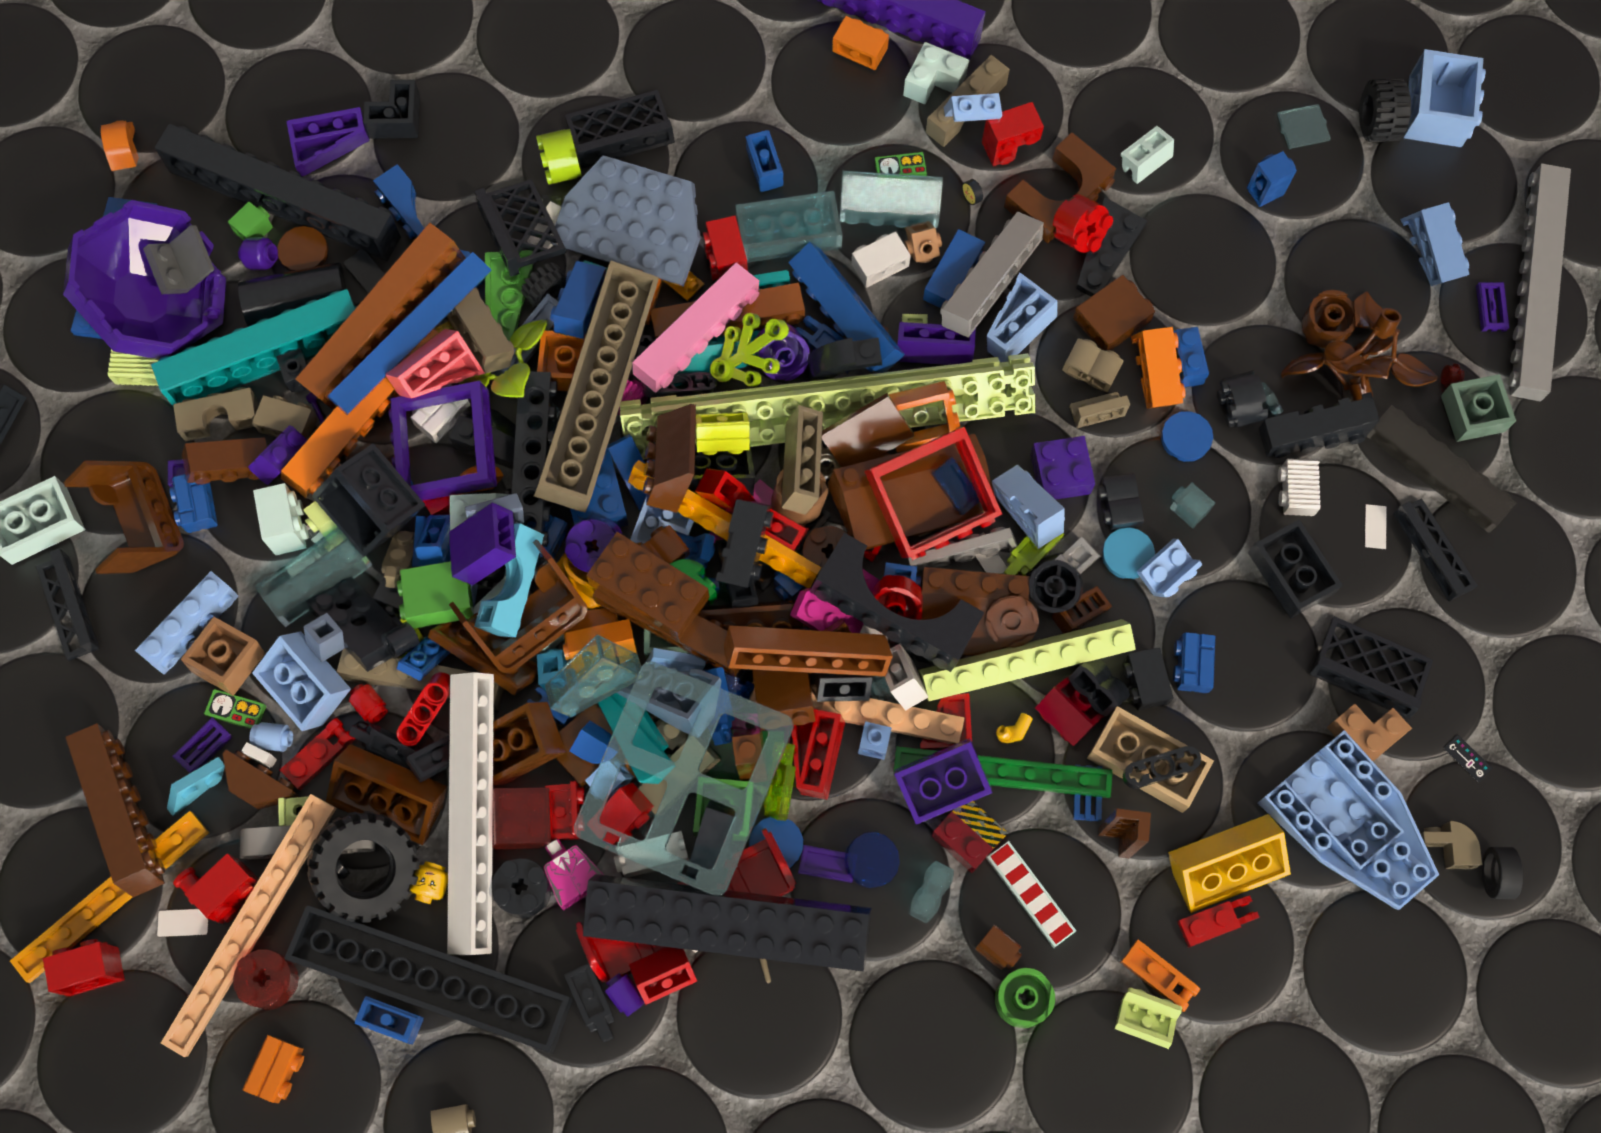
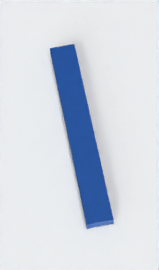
M472 252L328 395V398L348 415L386 377L385 374L396 367L492 269Z

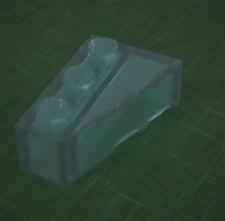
M596 635L545 684L550 709L571 718L642 679L644 676L638 654Z

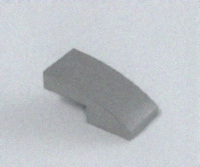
M1081 537L1055 560L1070 563L1081 574L1101 555L1084 537Z

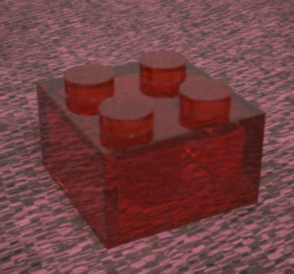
M549 788L493 789L492 849L545 848L551 843Z

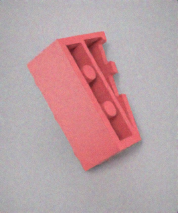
M444 329L385 375L399 396L412 399L441 389L443 386L462 382L469 377L485 374L459 332Z

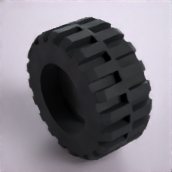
M369 811L347 813L346 817H337L332 820L333 823L327 828L324 827L319 832L320 836L318 839L313 841L311 845L312 851L307 859L308 880L320 903L330 913L337 917H344L345 920L351 922L355 920H361L362 923L371 922L372 918L377 917L380 920L387 917L386 913L391 910L396 912L401 908L400 903L404 898L408 900L411 896L410 884L416 885L418 877L413 874L415 870L419 869V860L416 857L417 849L415 844L412 843L411 837L402 827L388 817ZM361 840L376 842L385 849L389 857L390 866L385 879L377 887L366 892H354L347 889L341 884L337 876L336 865L340 854L354 842Z

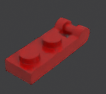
M335 718L328 723L318 736L286 763L280 771L300 791L352 744L356 738L350 736V731L347 732L343 728V723L338 718ZM335 735L339 740L333 745L329 740Z

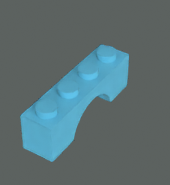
M520 523L514 524L516 557L505 564V584L497 596L481 601L474 627L499 637H516L540 553L533 542L537 539L542 545L544 534Z

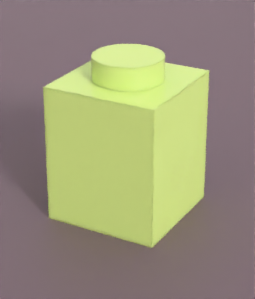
M316 501L303 509L309 517L305 522L314 533L319 530L325 537L337 528L336 524Z

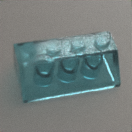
M843 171L840 221L848 224L870 223L874 226L887 224L901 228L930 221L935 228H938L943 177Z
M337 528L255 587L277 619L286 627L309 611L306 604L307 600L351 576L354 579L370 568L372 563L367 556L363 557L342 531Z

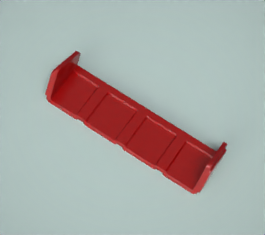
M765 828L761 830L765 837L764 840L735 854L732 860L727 859L724 867L729 869L725 884H719L717 889L782 897L793 891L796 882L771 831L768 832ZM684 880L681 881V882H679V883H677V884H681V885H689V884L683 883ZM581 921L576 923V932L589 965L601 983H607L618 973L622 977L632 973L629 967L630 963L665 948V946L583 936L584 926Z

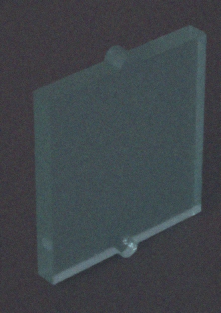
M1319 104L1282 111L1277 114L1282 127L1281 133L1284 134L1289 149L1326 142L1331 139L1326 126L1327 120L1323 118Z

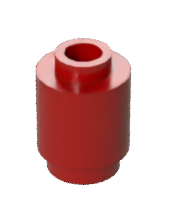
M359 684L351 690L349 703L364 721L375 724L388 713L386 703L370 684Z

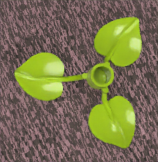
M542 319L526 323L513 333L510 341L514 349H516L515 353L519 361L518 364L513 365L508 371L506 370L499 376L491 374L492 372L479 376L475 375L459 382V385L480 380L487 387L489 380H494L491 390L496 395L517 397V399L518 397L523 398L525 385L530 374V367L524 363L521 352L522 350L531 349L539 341L548 321Z

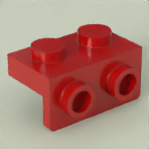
M576 780L570 781V784L545 786L547 840L550 842L557 839L560 841L582 839L581 831L586 830L585 815L580 814V804L585 802L584 788H579Z

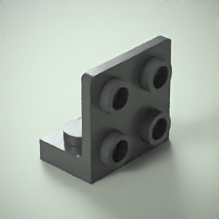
M190 225L171 243L148 244L143 248L161 294L187 293L214 271L211 259L196 225Z

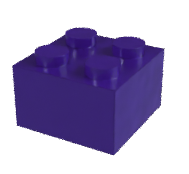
M1085 436L1034 443L1030 456L1035 480L1055 500L1091 494L1095 486V480Z

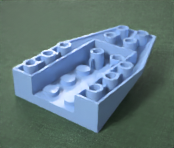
M1345 730L1258 802L1273 819L1320 863L1396 910H1400L1439 876L1401 792Z

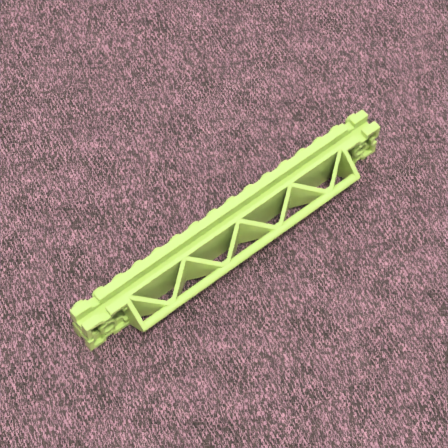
M1027 353L1008 356V362H1000L998 357L972 360L970 363L682 397H677L676 395L651 398V404L641 405L640 399L621 401L620 417L624 436L628 434L632 436L644 460L648 459L645 458V451L649 441H646L648 430L646 427L654 426L657 416L689 404L696 405V414L748 413L750 447L785 443L786 422L798 405L823 412L822 430L886 393L889 395L945 381L948 390H953L956 405H952L953 413L957 412L959 422L1004 417L1007 410H1013L1015 415L1035 413V394L1031 387L1035 385V367L1033 362H1030V356ZM942 400L900 410L910 428L947 423Z

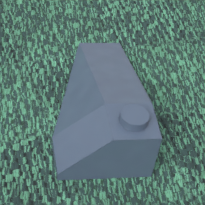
M623 665L607 686L678 730L700 738L715 718L722 680L720 677L700 669L682 672L676 668H668L665 671L653 670L650 666Z

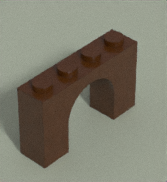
M1071 132L1055 148L1052 160L1075 179L1079 189L1077 194L1096 201L1099 197L1098 194L1102 190L1107 191L1114 183L1115 179H1113L1116 168L1074 133ZM1022 180L1006 195L1004 208L1013 215L1020 212L1044 222L1042 239L1048 244L1055 237L1054 233H1056V227L1053 226L1054 216L1065 200L1055 201L1048 199L1026 181Z

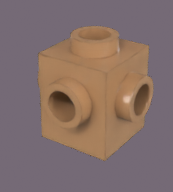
M930 221L905 227L907 240L904 241V246L916 262L927 263L932 261L933 258L940 256L939 247H942L941 237L938 232L936 233V228Z

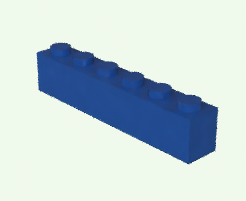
M809 242L788 262L794 269L792 272L794 277L799 282H804L808 287L806 292L809 296L821 303L819 308L823 314L835 321L833 326L842 336L846 335L847 338H852L853 341L879 338L882 365L867 367V370L871 373L873 371L886 373L905 355L820 247Z

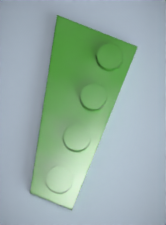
M521 251L519 255L523 258L531 255L533 251ZM485 252V264L492 269L485 277V305L489 306L491 315L496 323L498 322L501 325L503 334L510 341L511 336L517 330L525 296L521 292V289H523L522 285L526 283V278H530L534 263L519 268L520 274L510 277L499 252Z

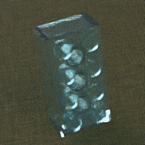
M834 191L736 205V220L747 263L795 256L809 242L820 247L823 252L842 249V231Z

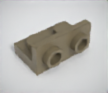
M1113 392L1071 403L1069 408L1076 428H1081L1125 416L1130 402L1127 395L1120 397L1118 392Z

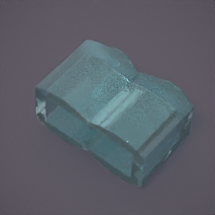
M938 861L933 862L929 866L923 877L921 888L918 889L911 901L909 915L925 923L933 919L940 907L941 897L947 892L952 883L953 869Z

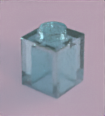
M1191 483L1186 489L1181 486L1172 496L1174 502L1170 509L1189 526L1194 528L1211 511L1215 502L1195 484Z

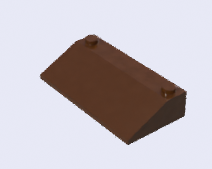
M968 435L993 491L984 452L976 435ZM955 443L880 477L906 539L951 527L984 512ZM904 452L833 469L827 484L848 534L867 545L866 549L895 541L864 471Z

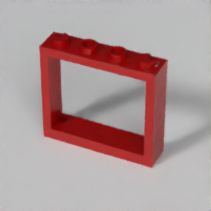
M965 427L955 429L864 471L902 558L911 557L913 561L926 555L925 550L933 546L935 550L950 544L948 539L955 536L958 539L964 538L973 533L972 528L978 525L981 528L990 526L996 522L994 518L1002 515ZM955 443L984 512L909 546L880 477Z

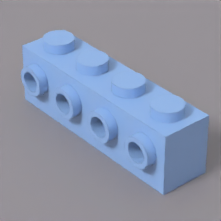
M210 571L135 651L165 675L191 647L213 617L218 619L239 596L231 587Z

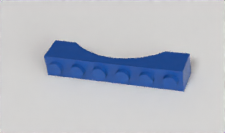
M397 164L373 180L377 189L374 193L382 204L386 202L390 208L388 210L395 221H402L404 224L402 228L408 237L416 239L425 229L417 218L416 192L412 181ZM460 250L465 258L470 255V252ZM485 278L476 286V288L485 283Z

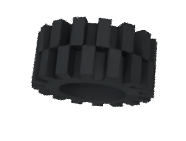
M544 264L543 268H537V272H532L530 274L531 277L526 278V283L522 285L523 289H521V292L530 304L536 308L547 294L557 300L560 289L566 286L567 276L557 264Z

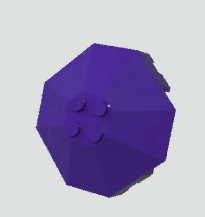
M131 200L124 204L123 208L117 212H110L95 221L90 228L73 234L67 253L63 295L112 351L153 359L174 356L223 324L226 278L213 263L214 271L189 292L161 294L143 250L148 244L171 243L192 225L190 223L191 218L185 211ZM201 231L199 232L210 256L214 244Z

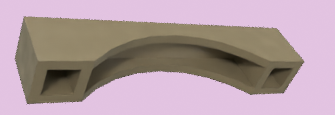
M346 649L342 651L337 673L343 680L422 691L431 677L438 672H444L449 675L472 673L470 671L437 665L419 681L397 670L398 662L402 659L399 657L396 659L391 658L367 672ZM495 682L493 688V710L499 711L504 688ZM434 686L437 691L443 692L442 688Z

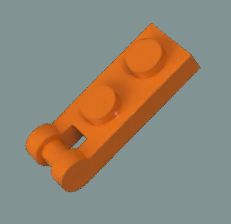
M1136 940L1120 962L1164 998L1181 1006L1182 1012H1185L1188 1008V1001L1191 997H1196L1200 991V988L1140 940ZM1177 983L1183 988L1179 995L1172 991Z

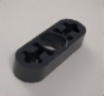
M1184 746L1132 762L1123 771V781L1128 787L1138 789L1193 772L1201 763V754L1192 746ZM1184 753L1188 757L1193 756L1194 758L1191 766L1187 762L1175 766V761L1181 760L1185 756ZM1163 760L1167 762L1169 772L1165 775L1157 773L1154 768L1156 761ZM1145 764H1148L1149 773L1141 776L1139 782L1135 778L1131 779L1129 777L1133 769L1136 772H1142L1147 769Z

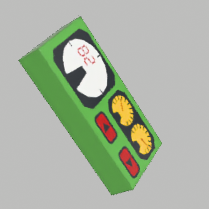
M923 152L875 157L878 183L926 178L927 172Z
M214 689L204 715L251 729L254 724H260L266 705Z

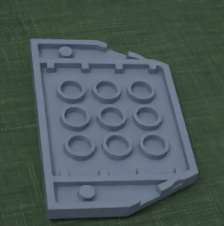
M603 155L565 196L555 228L566 250L607 263L614 261L684 287L700 241V231L698 230L696 217L698 211L695 204V184L688 180Z

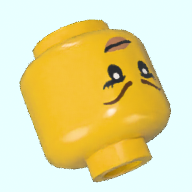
M427 861L424 862V865H419V869L415 870L413 874L418 877L416 885L410 884L409 886L410 891L416 894L415 900L431 904L432 899L441 900L448 885V873L445 872L446 867Z

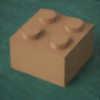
M213 617L181 660L193 674L234 696L265 655V652L257 640Z

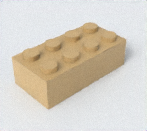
M1117 706L1109 717L1087 759L1102 766L1104 769L1113 770V774L1123 779V771L1130 763L1187 745ZM1184 753L1185 756L1181 760L1175 761V766L1184 762L1191 766L1194 758L1193 756L1188 757ZM1201 754V763L1193 772L1139 789L1183 813L1190 807L1214 760ZM1163 760L1155 762L1154 768L1157 773L1165 775L1169 772L1167 762ZM1145 764L1147 766L1145 771L1136 772L1133 769L1129 777L1131 779L1135 778L1139 782L1141 776L1149 773L1148 764Z

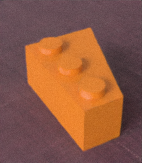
M1173 327L1145 330L1131 336L1132 344L1137 343L1140 356H1136L1137 365L1142 367L1143 378H1141V384L1147 409L1183 403L1185 387L1183 383H1180L1179 373L1182 372V364L1176 354L1178 336L1176 332H1173Z

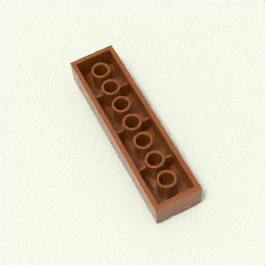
M429 223L297 376L296 380L334 410L337 405L328 398V395L466 259L455 242L433 224Z

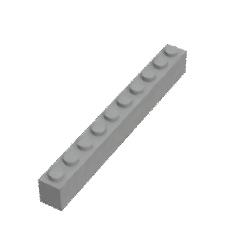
M1542 163L1535 172L1530 174L1528 180V187H1531V192L1526 201V208H1529V212L1524 222V230H1527V233L1522 243V252L1525 253L1519 269L1520 274H1522V281L1517 290V295L1520 296V303L1515 311V318H1518V324L1513 333V340L1516 341V345L1511 354V363H1514L1508 381V385L1511 386V396L1535 401H1542L1551 392L1571 173L1569 168Z

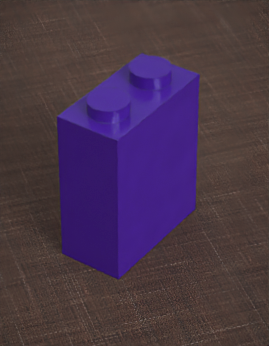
M493 502L449 531L452 577L468 584H476L516 557L513 511Z

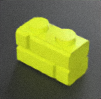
M748 413L696 414L695 435L697 452H702L705 455H714L717 451L740 454L743 450H750Z

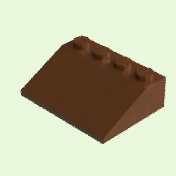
M924 567L921 581L923 595L921 620L934 619L947 614L962 599L984 612L962 656L972 657L1008 648L996 643L988 634L985 623L986 612L991 603L1000 596L1015 594L1029 599L1030 576Z

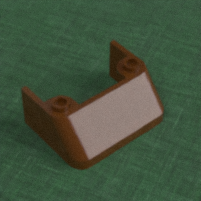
M85 460L63 482L65 487H88L95 501L102 505H113L129 547L117 548L95 569L97 574L134 573L175 556L183 548V538L176 524L158 473L152 465L146 462Z
M537 539L533 544L546 561L535 570L534 581L539 589L528 596L516 637H499L474 627L478 612L467 619L454 602L449 604L460 622L498 670L504 673L515 671L579 623L587 614L586 603L552 556Z

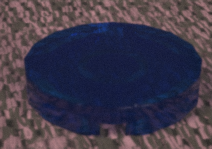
M876 832L864 833L856 837L847 847L845 854L846 870L854 881L861 886L867 888L881 887L890 882L898 872L900 863L898 850L894 843L883 834Z

